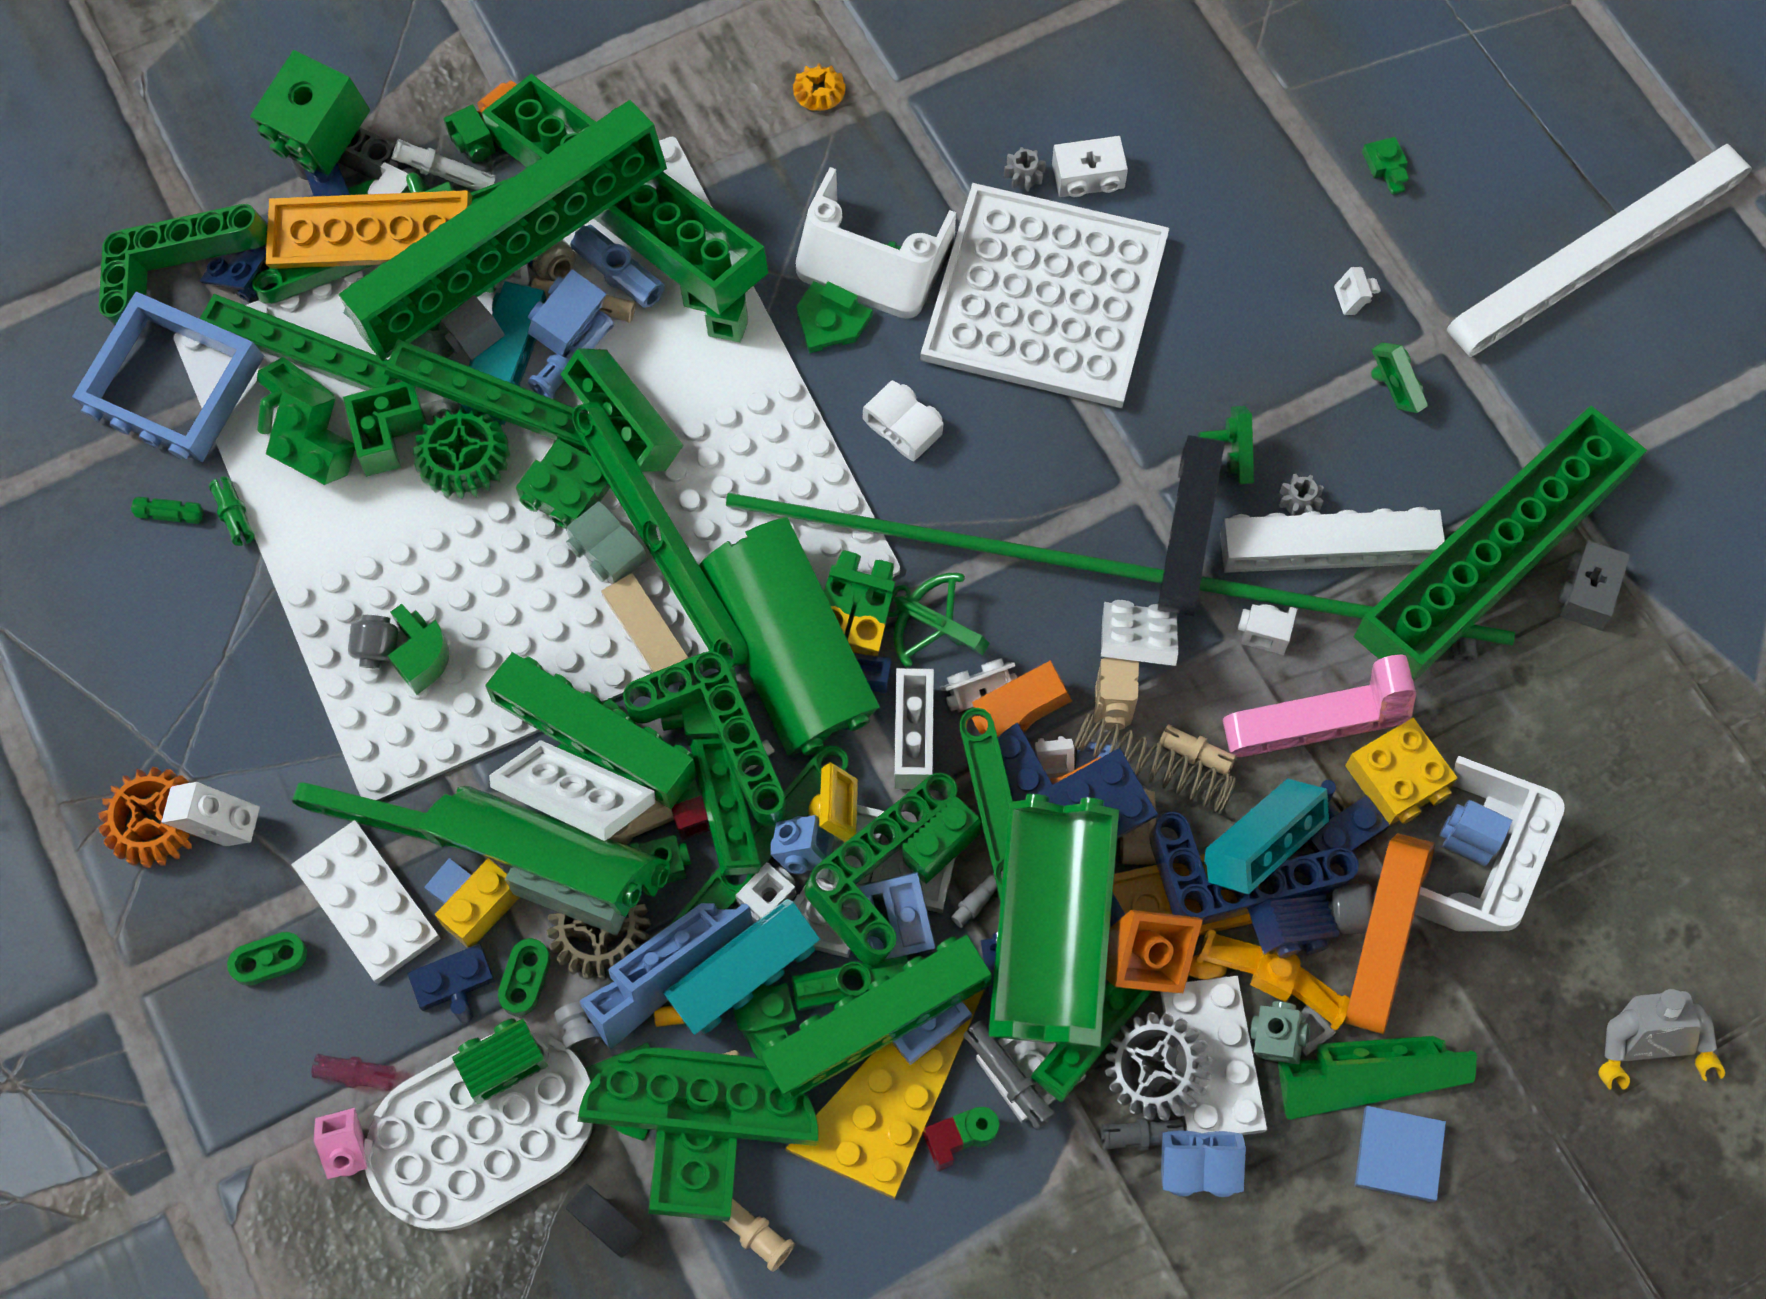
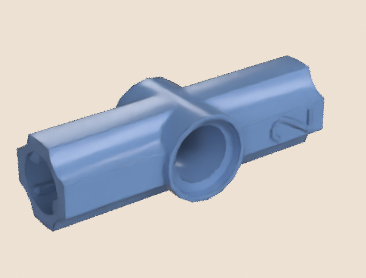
M591 224L588 226L583 225L575 232L570 242L571 248L601 272L608 285L613 288H620L644 309L652 307L660 300V296L665 290L664 284L635 261L627 247L613 243ZM614 265H622L621 267L613 268Z

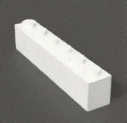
M1425 507L1395 512L1384 508L1371 513H1357L1354 510H1344L1337 514H1321L1320 512L1311 511L1297 516L1272 513L1265 517H1250L1245 514H1239L1225 518L1220 532L1224 573L1420 565L1445 541L1440 510H1428Z

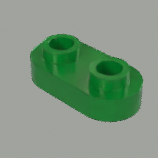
M281 932L236 948L228 958V972L232 978L242 985H256L298 970L306 960L307 948L296 934ZM293 949V956L288 960H283L282 955L284 951ZM255 961L256 968L252 972H245L246 965L249 962Z
M528 938L521 940L511 951L498 990L499 1003L510 1015H527L535 1009L550 967L551 958L546 946L537 939ZM534 955L538 957V961L534 966L529 967L525 965V961L529 956ZM525 992L526 998L523 1002H513V997L516 993Z

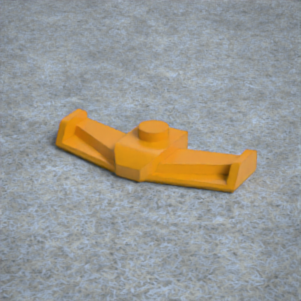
M1211 929L1206 932L1196 959L1198 963L1202 964L1203 961L1251 973L1253 974L1251 986L1284 1002L1287 1001L1291 994L1329 1021L1331 1023L1330 1028L1338 1030L1344 1022L1350 998L1346 995L1340 996L1302 968L1297 955L1286 958H1279L1277 953L1264 955L1261 946L1215 934L1216 931Z

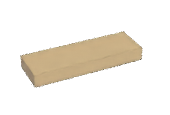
M633 573L601 590L605 601L652 673L688 659V656Z

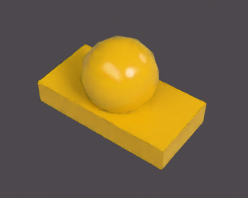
M830 762L821 770V794H817L810 801L808 807L809 816L816 815L819 818V826L844 842L856 834L858 779Z

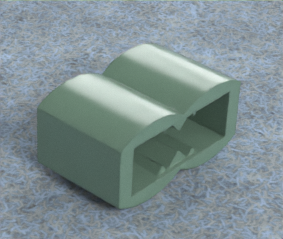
M599 501L566 527L569 539L566 541L567 545L577 557L581 558L584 555L592 562L589 567L601 582L607 579L613 584L631 574L648 560L645 548Z

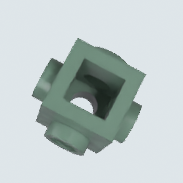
M1274 1001L1272 1007L1260 1006L1259 1016H1254L1251 1024V1039H1255L1254 1053L1260 1059L1292 1064L1300 1063L1302 1046L1307 1047L1309 1043L1310 1023H1305L1306 1018L1299 1010H1296V1005Z

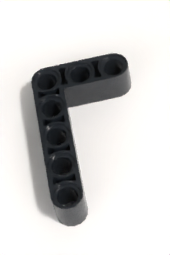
M1188 435L1184 444L1178 473L1180 481L1157 610L1188 616H1194L1225 441Z

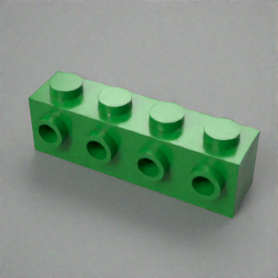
M577 348L560 375L583 404L597 402L602 406L642 472L666 471L684 445L607 349Z

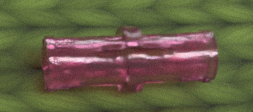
M318 1053L314 1059L315 1062H318V1065L313 1064L311 1072L313 1079L319 1078L343 1082L348 1088L355 1089L357 1085L390 1091L393 1083L389 1082V1080H395L396 1068L395 1066L363 1062L360 1057L352 1056L349 1060Z

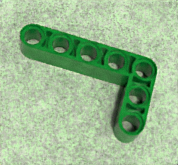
M239 204L112 232L106 237L102 246L99 292L100 313L115 326L135 292L146 296L148 271L262 247L267 243L268 223L251 205Z
M713 651L703 652L636 679L626 686L623 699L627 713L633 721L641 724L650 723L704 701L754 818L757 822L766 826L776 825V822L783 820L786 814L783 789L727 662L722 655ZM713 668L720 671L719 675L715 678L709 679L702 676L708 669ZM679 682L686 685L680 692L673 693L668 691L669 686L673 683ZM645 696L651 699L645 706L637 707L633 705V702L639 697ZM725 700L735 703L727 711H721L716 708L718 703ZM741 732L749 735L747 741L740 744L730 741L731 737L736 733ZM752 765H758L764 769L760 775L755 777L744 773ZM766 798H773L778 801L777 806L772 810H763L759 807V804Z
M934 773L927 777L817 864L806 881L804 890L808 901L864 964L872 966L884 962L894 948L897 938L893 927L856 884L903 847V843H908V838H914V833H919V827L925 828V822H930V817H936V812H941V807H947V802H952V797H956L957 784L947 774ZM929 790L939 791L943 795L944 800L934 799ZM901 812L912 813L916 817L917 822H908L903 818ZM879 833L886 836L889 840V845L879 844L873 834ZM845 857H856L859 859L862 867L855 868L850 866L846 862ZM819 878L827 879L831 882L833 890L826 891L821 889L816 880ZM849 907L855 910L858 914V919H847L842 913V908ZM867 937L880 939L884 949H873L869 945Z

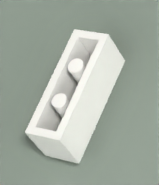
M896 668L895 789H913L932 775L934 669Z

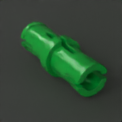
M225 476L220 477L223 490L217 478L212 480L209 484V490L212 492L218 505V517L220 521L225 522L232 543L236 546L243 545L240 538L241 533L246 543H250L255 538V534L245 516L246 507L243 501L237 498L231 479Z

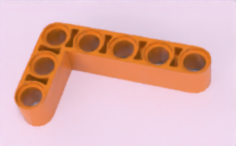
M1399 833L1389 842L1347 1009L1345 1024L1383 1035L1385 1033L1422 882L1427 877L1435 848L1434 842Z

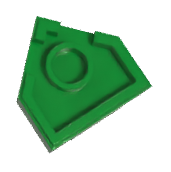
M813 281L796 306L809 353L822 351L823 347L842 343V345L856 342L873 317L872 309L858 303V295L829 281L825 286Z

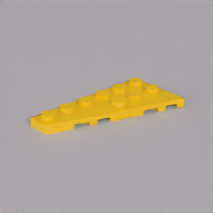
M985 989L963 1001L964 1005L972 1013V1018L913 1064L909 1065L893 1043L873 1053L816 1115L818 1124L817 1145L789 1144L786 1147V1151L895 1200L921 1140L924 1128L927 1126L962 1045L963 1035L968 1031Z

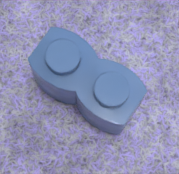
M1469 799L1464 806L1457 804L1452 815L1448 816L1439 835L1445 838L1442 847L1485 867L1503 844L1513 820Z
M1183 1130L1162 1133L1161 1180L1163 1190L1170 1191L1177 1196H1189L1194 1192L1207 1191L1218 1197H1229L1233 1193L1243 1192L1246 1154L1243 1134L1227 1131H1214L1202 1134Z

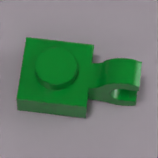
M1396 137L1364 144L1362 154L1374 179L1384 176L1392 195L1405 192L1402 182H1406L1409 179L1406 172L1408 162Z

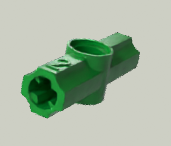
M907 956L885 959L884 962L872 966L859 962H849L840 968L793 976V993L798 1011L834 1005L850 995H854L857 998L869 991V985L878 978L886 975L892 978L902 972V967L908 962ZM847 976H855L861 980L862 988L857 991H851L844 986L842 979Z

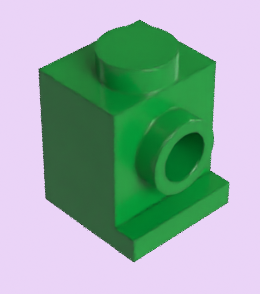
M473 104L443 118L451 142H454L460 154L466 152L472 163L483 161L489 155L496 153L491 133Z
M676 835L638 844V842L631 844L632 848L656 857L668 854L666 861L671 866L666 884L687 879L684 866L691 865L686 843L678 844Z

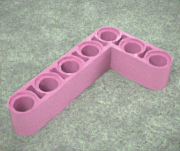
M1405 655L1387 656L1374 662L1370 685L1227 715L1222 721L1229 751L1231 754L1237 755V757H1247L1399 726L1412 718L1416 690L1407 657Z

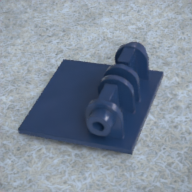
M267 243L256 249L215 257L208 264L207 270L200 279V282L239 289L237 295L246 301H249L251 297L255 298L257 295L252 286L254 277L270 269L266 265Z

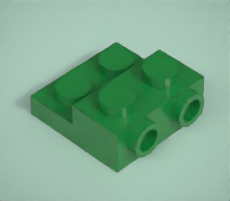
M559 439L554 442L541 462L538 460L533 462L516 486L520 498L519 501L524 507L533 512L538 510L549 515L551 521L564 529L598 501L601 502L611 488L591 456Z

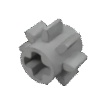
M1020 147V150L1014 155H1007L1004 178L1012 179L1013 189L1017 187L1029 191L1035 183L1042 184V173L1045 172L1046 161H1038L1037 150L1032 151Z
M1293 474L1291 485L1283 483L1279 493L1284 497H1282L1279 506L1280 508L1286 507L1288 512L1291 513L1290 516L1311 512L1312 508L1320 510L1324 501L1319 496H1321L1324 487L1321 485L1317 486L1315 481L1312 480V475L1298 477L1297 474Z

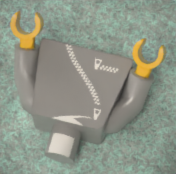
M1668 989L1660 994L1640 995L1632 998L1624 1010L1612 1018L1607 1025L1605 1058L1608 1059V1062L1600 1067L1598 1071L1599 1077L1609 1090H1611L1614 1078H1616L1617 1083L1622 1089H1626L1629 1086L1630 1078L1620 1066L1621 1061L1695 1055L1697 1050L1701 1054L1695 1059V1066L1702 1079L1707 1081L1705 1073L1711 1067H1715L1719 1078L1722 1079L1725 1076V1070L1717 1055L1713 1053L1717 1046L1710 1015L1699 1004H1693L1691 995L1686 991L1680 992L1675 989Z

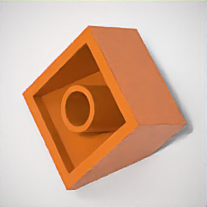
M1130 910L1109 929L1106 980L1115 987L1183 994L1203 920L1199 917Z

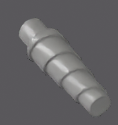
M994 872L958 904L959 909L951 917L957 926L962 928L970 919H974L990 900V897L998 890Z

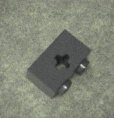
M1589 540L1580 552L1574 551L1567 567V571L1572 572L1570 582H1564L1558 596V602L1563 603L1559 617L1602 631L1612 617L1630 554Z

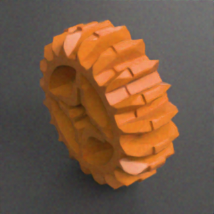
M153 766L148 775L142 769H137L136 778L133 780L123 775L124 785L120 789L117 786H111V791L115 794L113 798H102L103 805L108 810L98 813L99 819L104 822L98 828L100 833L106 837L104 844L110 850L114 849L113 854L118 859L123 860L126 858V861L132 866H136L141 862L145 868H151L154 860L159 865L166 866L168 855H171L174 859H180L179 848L184 846L186 849H192V844L188 838L189 836L196 835L164 823L159 824L153 819H148L142 813V811H145L149 815L152 814L162 822L170 788L172 786L188 784V780L183 775L176 777V774L170 769H166L162 773L157 767ZM153 794L150 798L142 799L145 796ZM131 809L132 818L130 822L126 825L128 829L125 832L126 818ZM162 835L161 837H159V838H157V839H155V840L148 841L149 839H151V838L154 837V836Z

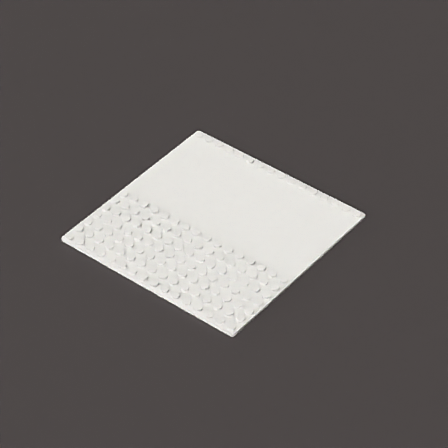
M668 137L660 140V146L667 169L663 172L712 207L675 137ZM595 219L586 223L585 226L593 225L613 243L627 247L631 257L665 286L660 300L652 307L644 309L636 302L635 314L631 323L610 317L614 322V327L593 349L608 350L684 445L666 471L642 473L698 565L711 552L727 541L734 544L740 539L747 537L745 531L783 518L777 515L726 507L728 493L875 518L754 286L745 293L748 324L741 343L710 337L707 333L704 316L706 312L683 306L681 285ZM576 231L564 238L569 245ZM575 252L574 271L600 288L607 295L630 301L633 300L620 288H613L608 285L604 275ZM620 264L614 265L613 268H618V267H621L622 265H620ZM379 265L371 266L277 303L265 304L258 300L246 306L376 355L360 336L353 321L343 313L345 306L338 294L356 282L357 278L366 276L378 268ZM529 267L528 274L530 284L524 286L531 287L532 282L537 275ZM502 287L496 288L493 293L484 292L477 297L491 315L493 313L492 301L494 295L497 292L500 293ZM176 333L174 335V342L201 408H203L232 357ZM538 340L520 384V387L530 391L533 390L528 384V379L532 375L537 376L547 365V359L551 355L556 354ZM463 350L458 353L455 351L448 358L469 366L470 358ZM261 351L265 357L215 442L237 496L246 507V518L255 534V540L361 797L383 801L540 732L538 729L494 704L485 687V684L511 652L522 658L526 656L533 658L543 667L544 671L552 676L556 673L562 675L572 684L573 688L581 693L585 691L591 692L601 700L602 704L609 698L614 700L623 696L624 689L629 683L652 673L602 596L601 590L612 584L607 579L601 582L589 567L592 562L584 555L579 558L573 553L566 543L569 539L566 529L556 525L551 521L549 515L540 510L537 512L530 511L519 501L520 498L516 490L517 484L535 460L541 462L556 440L506 421L505 426L501 425L509 441L510 458L506 459L508 464L507 471H499L501 474L500 482L490 481V491L483 487L477 489V498L471 494V491L465 493L463 500L457 496L456 492L447 498L443 495L442 490L435 493L431 490L429 484L423 483L420 473L415 468V458L413 455V447L417 446L415 441L416 435L424 434L423 430L394 437L401 468L366 477L355 450L348 476L323 485L266 455L271 433L261 434L258 432L257 426L260 401L272 392L257 382L258 370L275 362L280 357ZM293 363L334 394L336 400L327 429L354 443L343 396L366 390ZM566 381L555 392L553 400L574 408L577 405L583 404ZM277 406L276 408H274L272 428H273V424H274V420H275V417H276V413H277L278 406ZM433 419L428 421L426 420L427 425L434 424ZM468 436L473 439H479L480 442H486L481 438L475 436ZM580 450L581 452L591 456L588 450L587 452ZM437 464L441 468L455 471L452 467H444L443 464ZM610 488L601 503L641 543L647 554L648 560L632 572L688 658L708 652L707 646ZM788 518L823 591L831 566L836 565L843 550L854 552L861 556L858 572L871 575L875 560H883L894 564L893 577L900 573V565L884 534ZM657 526V535L659 540L661 541V533ZM402 603L410 613L416 610L428 625L436 620L449 647V660L442 675L416 695L395 670L391 662H382L381 669L359 667L360 660L354 659L348 654L350 626L354 621L361 620V615H378L391 618L390 623L398 628L397 648L409 639L396 625L390 613L394 608Z

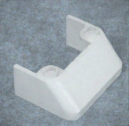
M830 167L808 209L796 257V273L798 277L810 285L815 281L825 286L829 281L858 295L859 303L900 318L909 319L917 316L923 309L955 242L956 212L949 210L937 237L925 233H915L907 237L901 249L898 250L838 228L842 221V209L837 203L836 169Z
M1458 756L1454 768V773L1458 779L1453 786L1486 798L1485 807L1513 821L1501 845L1480 898L1466 893H1455L1446 897L1421 887L1415 915L1456 931H1509L1516 928L1523 918L1562 820L1565 809L1564 802L1552 790Z

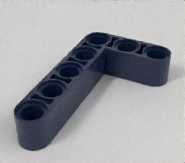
M1166 812L1162 814L1149 835L1152 852L1172 914L1199 917L1203 920L1201 925L1248 914V910L1271 898L1331 893L1336 888L1347 885L1359 869L1358 859L1352 851L1346 848H1333L1283 862L1264 880L1271 885L1273 894L1263 893L1258 886L1249 894H1245L1208 882L1187 819L1180 813ZM1168 827L1173 829L1178 839L1169 840L1165 838L1161 828ZM1173 863L1184 864L1189 870V876L1178 875L1173 869ZM1330 863L1339 864L1344 870V876H1338L1333 873ZM1294 872H1301L1306 875L1309 885L1298 883L1294 878ZM1221 890L1232 891L1237 897V903L1231 904L1226 902L1221 895ZM1193 899L1197 901L1201 907V912L1193 913L1189 911L1185 906L1184 900Z

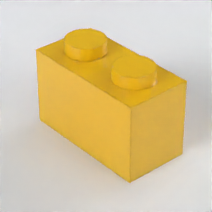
M487 858L434 915L448 932L469 948L476 945L520 897L514 895L506 883L505 878L507 874Z

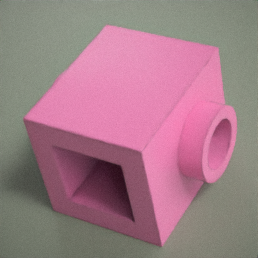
M355 1108L315 1118L314 1143L327 1179L339 1176L347 1177L367 1169L364 1152L365 1137Z

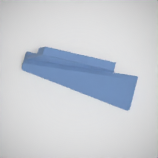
M701 903L610 967L608 971L614 982L579 1001L605 1044L610 1049L614 1048L650 1017L654 1011L668 1001L663 991L753 925L750 907L747 904H741L736 910L717 909L714 903Z

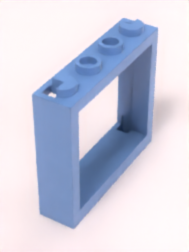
M135 292L72 398L83 407L81 413L90 416L97 422L104 418L110 421V426L126 435L133 431L139 434V438L155 448L162 444L169 447L168 451L180 459H187L189 456L203 462L265 356L248 339ZM148 321L232 357L186 436L101 399Z

